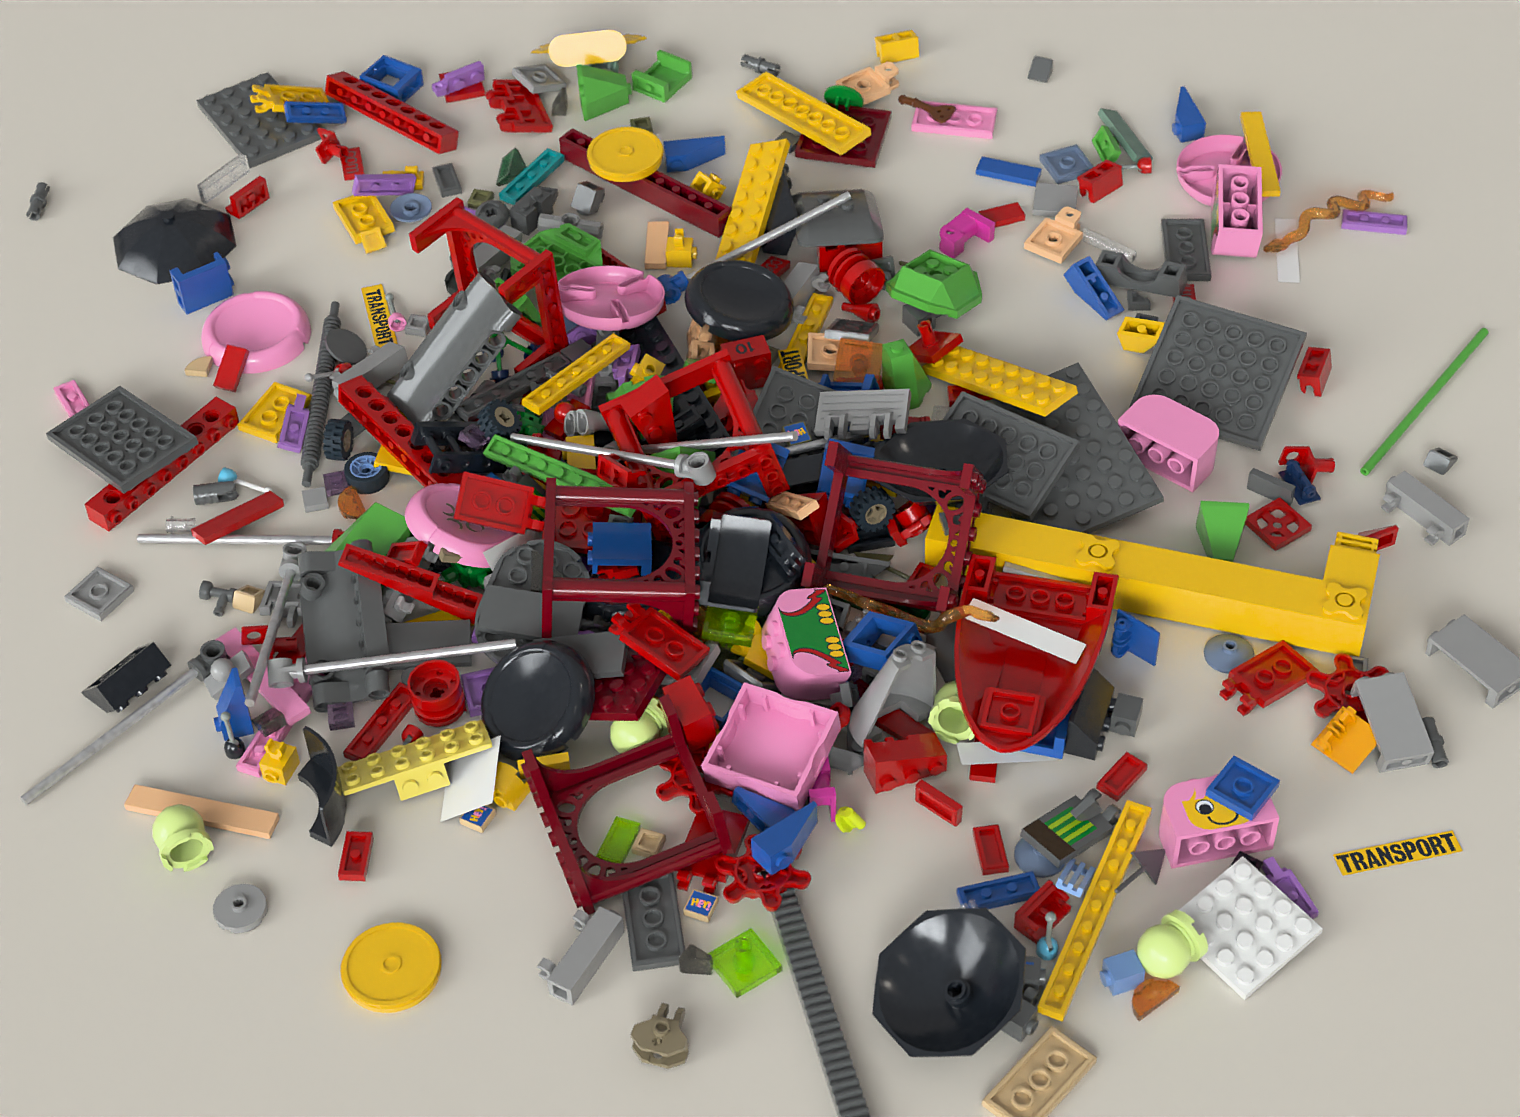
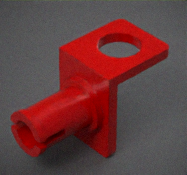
M320 127L317 129L322 142L315 150L323 164H326L333 156L345 159V156H348V147L340 144L335 132Z
M1285 446L1278 460L1279 465H1286L1287 461L1290 460L1286 459L1287 455L1297 452L1298 456L1294 460L1300 463L1301 469L1311 484L1317 472L1333 473L1335 470L1333 458H1315L1310 446Z
M269 625L242 627L241 644H263ZM251 632L261 634L258 638L254 639L247 637ZM297 637L275 638L269 660L273 659L275 652H297Z

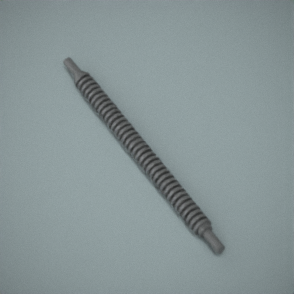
M337 301L331 303L330 314L324 319L315 374L334 371L336 359L328 352L325 346V337L331 330L341 328V321L338 317L340 304ZM329 377L314 379L309 407L310 413L300 462L304 470L302 485L304 487L311 486L313 471L319 466L332 379Z

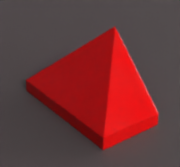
M1397 525L1359 532L1358 535L1378 539V551L1395 544L1399 528Z

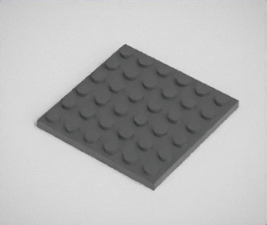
M1177 295L1129 408L1141 397L1162 395L1214 421L1219 428V439L1261 451L1307 337V332Z

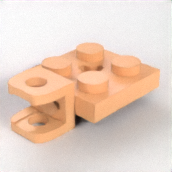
M885 62L875 66V71L869 66L837 80L836 85L847 86L859 92L864 99V106L891 94V91L899 86V81L894 78L899 73V69L892 62Z
M1066 206L1055 216V221L1046 217L1024 242V249L1062 264L1083 239V232L1080 231V224L1078 223L1081 218V211Z
M692 319L686 334L688 346L686 358L701 360L715 353L714 343H710L712 333L708 332L709 325L705 324L701 327Z
M808 332L807 370L852 372V369L867 370L871 368V356L873 355L872 340L867 344L824 338L825 333ZM861 346H866L867 349H862V348H860V347H861ZM864 359L866 362H860L859 360Z

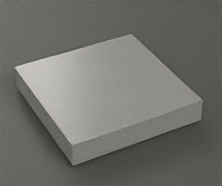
M546 64L515 67L512 70V75L532 94L566 90L567 83Z
M1036 183L1033 215L1055 217L1066 206L1076 209L1078 186Z
M97 566L64 597L67 603L102 621L134 592L133 585Z

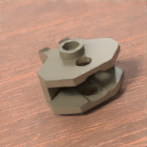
M662 1003L657 1015L653 1014L650 1020L634 1025L631 1032V1038L634 1041L632 1049L641 1062L670 1069L684 1064L689 1055L688 1039L680 1030L685 1016V1008L678 1007L674 1018L669 1019L666 1018L669 1013V1004ZM657 1053L663 1057L655 1058L654 1054Z

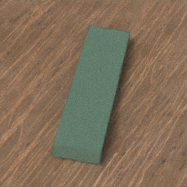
M1100 108L1098 116L1108 126L1111 133L1133 162H1138L1144 157H1151L1152 161L1153 157L1119 113L1115 110Z

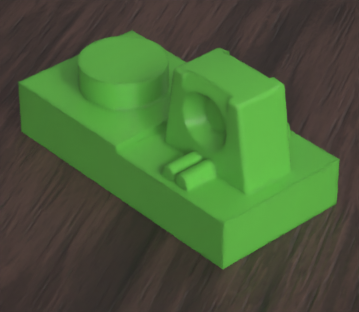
M1102 125L1091 141L1102 162L1107 159L1115 163L1122 151L1108 126Z

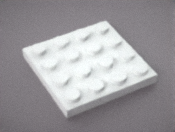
M1243 856L1180 909V911L1185 912L1195 921L1191 925L1199 935L1204 933L1206 937L1208 952L1202 956L1201 960L1244 1000L1316 939L1323 929Z

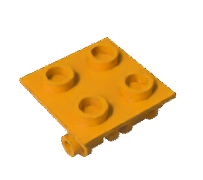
M1342 706L1311 745L1353 774L1376 747L1377 743L1370 724L1355 715L1357 712L1352 707L1348 706L1345 708Z

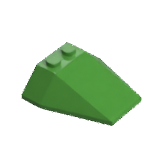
M375 502L325 551L344 550L346 544H351L358 539H367L372 542L374 553L386 556L392 543L405 542L407 537H412V532L406 524L405 516Z

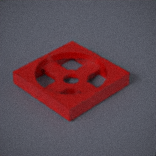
M1280 497L1249 514L1245 523L1249 529L1274 551L1281 549L1312 529V525ZM1278 509L1281 510L1285 514V516H1283L1282 518H1275L1271 514V512ZM1261 518L1268 524V526L1262 529L1257 522ZM1293 522L1299 526L1294 533L1287 528ZM1280 523L1282 527L1276 528L1273 524Z

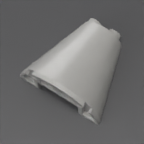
M918 640L913 641L911 644L901 645L893 650L850 715L849 729L852 737L861 748L864 747V739H871L873 743L881 739L882 731L875 726L879 717L899 708L916 722L929 717L936 695V652L926 647L924 642Z

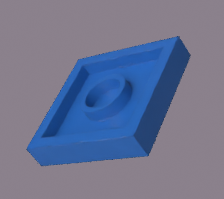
M1234 755L1206 789L1205 796L1252 821L1278 789L1280 780Z

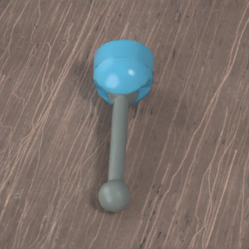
M1048 912L1045 915V920L1047 921L1046 937L1040 938L1036 946L1038 957L1047 961L1053 960L1058 954V943L1051 937L1053 922L1056 920V915L1053 912Z

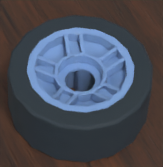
M362 452L348 459L344 466V474L350 490L358 494H373L385 488L389 482L390 474L387 466L379 465L377 468L374 467V461L378 453Z

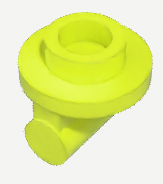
M848 806L840 807L835 816L836 825L843 833L851 832L853 828L863 829L866 825V822Z

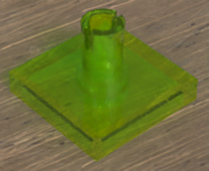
M708 606L701 639L718 641L724 648L725 643H728L727 648H732L734 644L751 647L758 610L756 613Z
M752 928L706 954L709 964L736 998L782 972V964Z

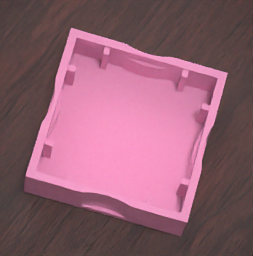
M744 682L729 710L728 719L723 729L716 736L701 765L705 781L733 791L736 787H740L788 806L794 811H798L803 808L809 795V789H812L841 729L838 712L805 701L788 699L777 692Z

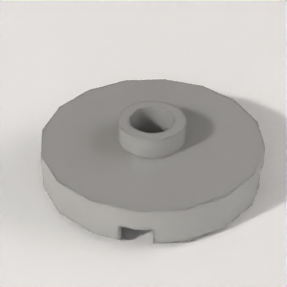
M249 884L233 885L223 890L216 897L213 905V915L219 927L230 930L232 933L248 932L256 928L268 911L266 897L263 892L254 885Z

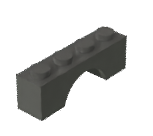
M1102 250L1095 264L1108 285L1176 298L1177 295L1182 296L1187 285L1185 264L1164 261L1161 267L1147 270L1133 265L1123 253Z

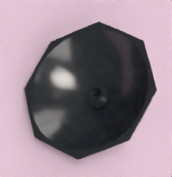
M186 198L146 206L113 237L118 269L154 284L172 282L169 270L178 267L181 273L185 274L214 262L213 253L218 252L224 258L236 247L229 214Z
M967 419L911 422L907 425L906 433L897 434L895 432L892 434L891 439H885L873 447L875 448L874 459L946 471L963 470L964 463L973 464L984 475L983 479L986 480V488L1008 473L1006 439ZM874 481L919 506L939 504L928 493L917 488ZM946 490V493L939 491L940 498L944 499L951 491ZM957 496L952 498L948 504L964 503V499Z
M987 908L925 911L879 954L872 1015L910 1057L973 1056L1021 1011L1026 948Z

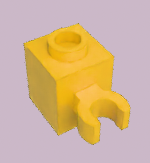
M675 228V236L667 238L666 265L667 267L692 268L693 259H697V247H694L693 238L684 237V229Z
M269 738L264 746L266 753L259 762L263 779L270 783L286 785L300 764L297 748L282 741L278 742Z

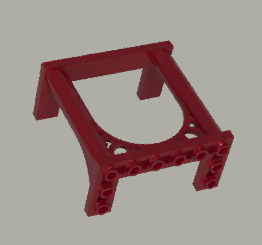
M829 441L825 466L834 472L817 562H805L801 586L806 589L827 588L828 593L939 612L948 618H956L966 579V567L969 566L973 554L970 551L971 541L975 542L977 536V527H974L976 518H980L982 504L979 503L980 494H984L986 489V480L983 479L984 475L973 464L964 463L963 470L946 471L852 455L839 442ZM848 477L917 488L928 493L939 503L947 518L949 537L943 557L929 573L912 581L891 582L830 571ZM946 490L951 491L945 496L944 499L940 498L939 491H943L945 493ZM960 496L964 499V503L959 509L954 511L948 509V503L952 498ZM963 513L958 520L961 523L958 525L954 524V517ZM953 540L957 541V546L955 547L951 546ZM946 562H952L953 564L949 567L952 572L951 574L944 569ZM938 573L943 574L948 580V586L940 585L939 589L934 583V576ZM927 581L932 592L927 591V587L921 588V585Z
M546 477L542 638L552 639L553 601L645 604L669 614L682 629L691 635L692 632H697V617L694 616H698L699 601L695 600H700V585H695V581L700 579V566H695V562H699V547H695V543H699V528H696V525L699 523V510L694 508V506L698 507L699 493L694 492V482H684L683 489L556 485V478ZM556 506L631 508L646 512L662 522L669 531L673 544L672 552L659 569L638 578L553 577ZM668 513L672 518H667L665 514ZM677 524L679 529L674 528L673 525ZM679 560V565L674 564V561ZM668 570L675 571L681 578L678 580L671 579L665 572Z
M668 694L659 697L669 731L668 735L596 764L570 770L555 769L539 762L534 756L532 749L521 752L525 763L520 765L537 809L543 807L544 812L540 813L545 828L551 827L552 831L548 833L553 848L559 847L560 851L555 854L577 908L583 907L584 912L588 915L596 912L594 904L719 853L731 857L735 856L721 807L714 792H708L686 745L677 712ZM679 757L712 832L648 858L630 863L608 862L591 854L582 844L578 834L579 818L589 799L609 784ZM583 794L581 799H576L579 795ZM565 803L575 806V810L569 813L561 812L558 808ZM564 820H571L572 822L567 826ZM586 858L588 861L582 866L581 859ZM599 866L600 872L598 875H594L588 872L589 869ZM608 870H614V871H615L614 873H608V876H607V871H608Z

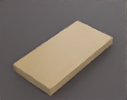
M1051 1026L982 1100V1106L997 1117H1048L1096 1064L1097 1057Z

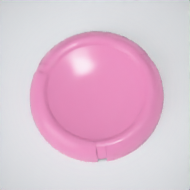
M1212 135L1200 138L1187 145L1177 159V174L1183 189L1198 202L1211 207L1218 164L1251 166L1247 146L1244 143L1245 137L1237 135ZM1271 150L1278 182L1280 183L1282 166L1278 157ZM1262 197V202L1269 197Z
M623 266L588 267L569 273L558 281L563 315L577 325L601 331L631 329L649 322L662 308L665 290L661 282L654 276L649 274L646 278H643V271Z
M254 291L252 293L236 295L219 304L204 323L201 341L205 355L212 356L213 363L216 366H220L228 344L250 351L243 373H261L279 368L299 356L304 350L303 342L308 344L310 340L311 325L305 310L293 299L276 292Z
M433 484L422 488L412 496L405 509V521L409 530L418 541H423L427 545L430 542L435 545L433 552L438 555L442 547L447 549L448 552L459 554L462 557L457 562L459 564L478 568H490L483 552L516 535V533L485 526L482 530L480 525L469 523V527L472 530L478 531L473 532L466 527L467 522L459 521L463 526L460 529V525L457 522L447 520V518H453V516H448L443 512L451 514L453 509L446 505V503L455 508L460 484Z

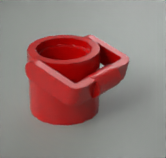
M910 500L895 511L894 516L905 529L900 532L903 541L927 530L934 512L930 513L925 505L919 506Z

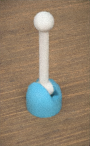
M226 467L221 470L218 477V482L231 481L234 484L237 483L263 493L273 492L270 487L264 488L238 479L236 472Z

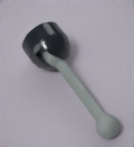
M222 712L220 718L224 721L229 736L224 744L225 754L230 759L241 758L246 751L244 742L233 735L229 721L231 718L230 713Z

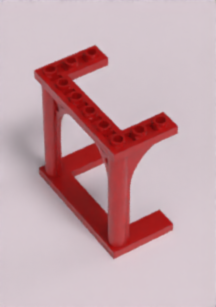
M458 197L409 233L412 250L418 254L445 233L447 235L458 291L427 314L430 330H432L453 302L458 292L461 290L465 291L478 274L473 249L476 243L483 242L498 248L525 264L522 269L498 287L499 294L506 301L513 304L535 286L542 327L522 315L511 332L529 343L540 345L541 347L514 368L515 374L557 352L561 354L560 350L569 346L552 252L546 249L540 254L465 210L463 200Z
M727 348L660 378L669 390L670 398L715 379L733 419L732 437L763 434L746 398L748 396ZM632 391L599 405L598 408L617 443L619 451L644 455L639 443L641 440L630 417L619 403L621 399ZM771 443L727 447L722 455L712 463L716 471L714 481L705 486H698L694 483V492H698L700 498L705 494L757 472L769 498L780 495L790 489ZM735 450L745 451L734 457L731 456V453ZM624 461L626 467L632 471L641 469L647 473L637 478L638 481L648 483L647 488H661L666 481L672 480L673 484L666 487L667 489H683L684 482H694L691 478H679L673 473L661 471L651 465ZM641 511L647 523H651V531L656 540L672 543L671 535L664 524L654 516ZM668 513L665 514L667 518H672Z

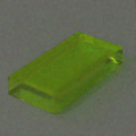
M616 816L596 857L608 862L624 863L641 829L640 823Z

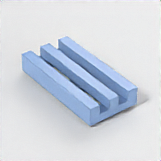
M1073 858L1068 862L1058 878L1056 888L1081 897L1096 868L1091 866L1087 870L1085 869L1086 863L1081 862L1078 866L1075 864L1076 859ZM1074 871L1075 873L1070 879L1068 885L1064 884L1070 872ZM1079 876H1085L1078 889L1073 888Z

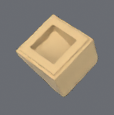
M250 585L234 591L233 608L250 614L254 613L261 604L265 590Z

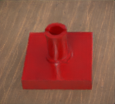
M926 320L917 325L921 338L910 345L909 348L918 362L935 364L963 342V338L959 333L933 331L931 321Z

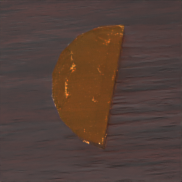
M351 485L340 493L337 500L339 512L346 519L348 517L357 520L366 510L355 486Z
M1153 978L1140 983L1134 990L1131 1002L1132 1011L1137 1020L1141 1021L1177 994L1180 986L1171 980H1167V982L1162 980L1154 981Z

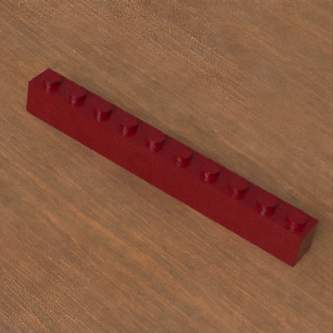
M572 128L559 138L560 153L564 154V160L598 176L590 168L587 159V150L593 138ZM657 170L648 177L631 182H616L604 179L718 238L723 235L728 216L732 211L731 207Z

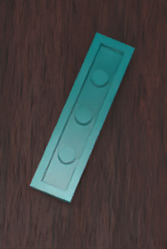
M547 148L499 193V199L511 205L516 204L534 186L538 187L565 161L564 154Z

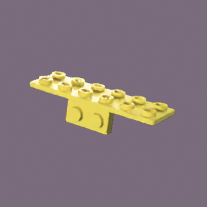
M482 720L469 721L463 726L445 729L439 734L421 737L415 742L406 745H396L390 750L372 753L366 758L343 763L337 767L342 784V792L344 796L394 780L400 800L403 801L450 785L444 763L491 748L493 745Z

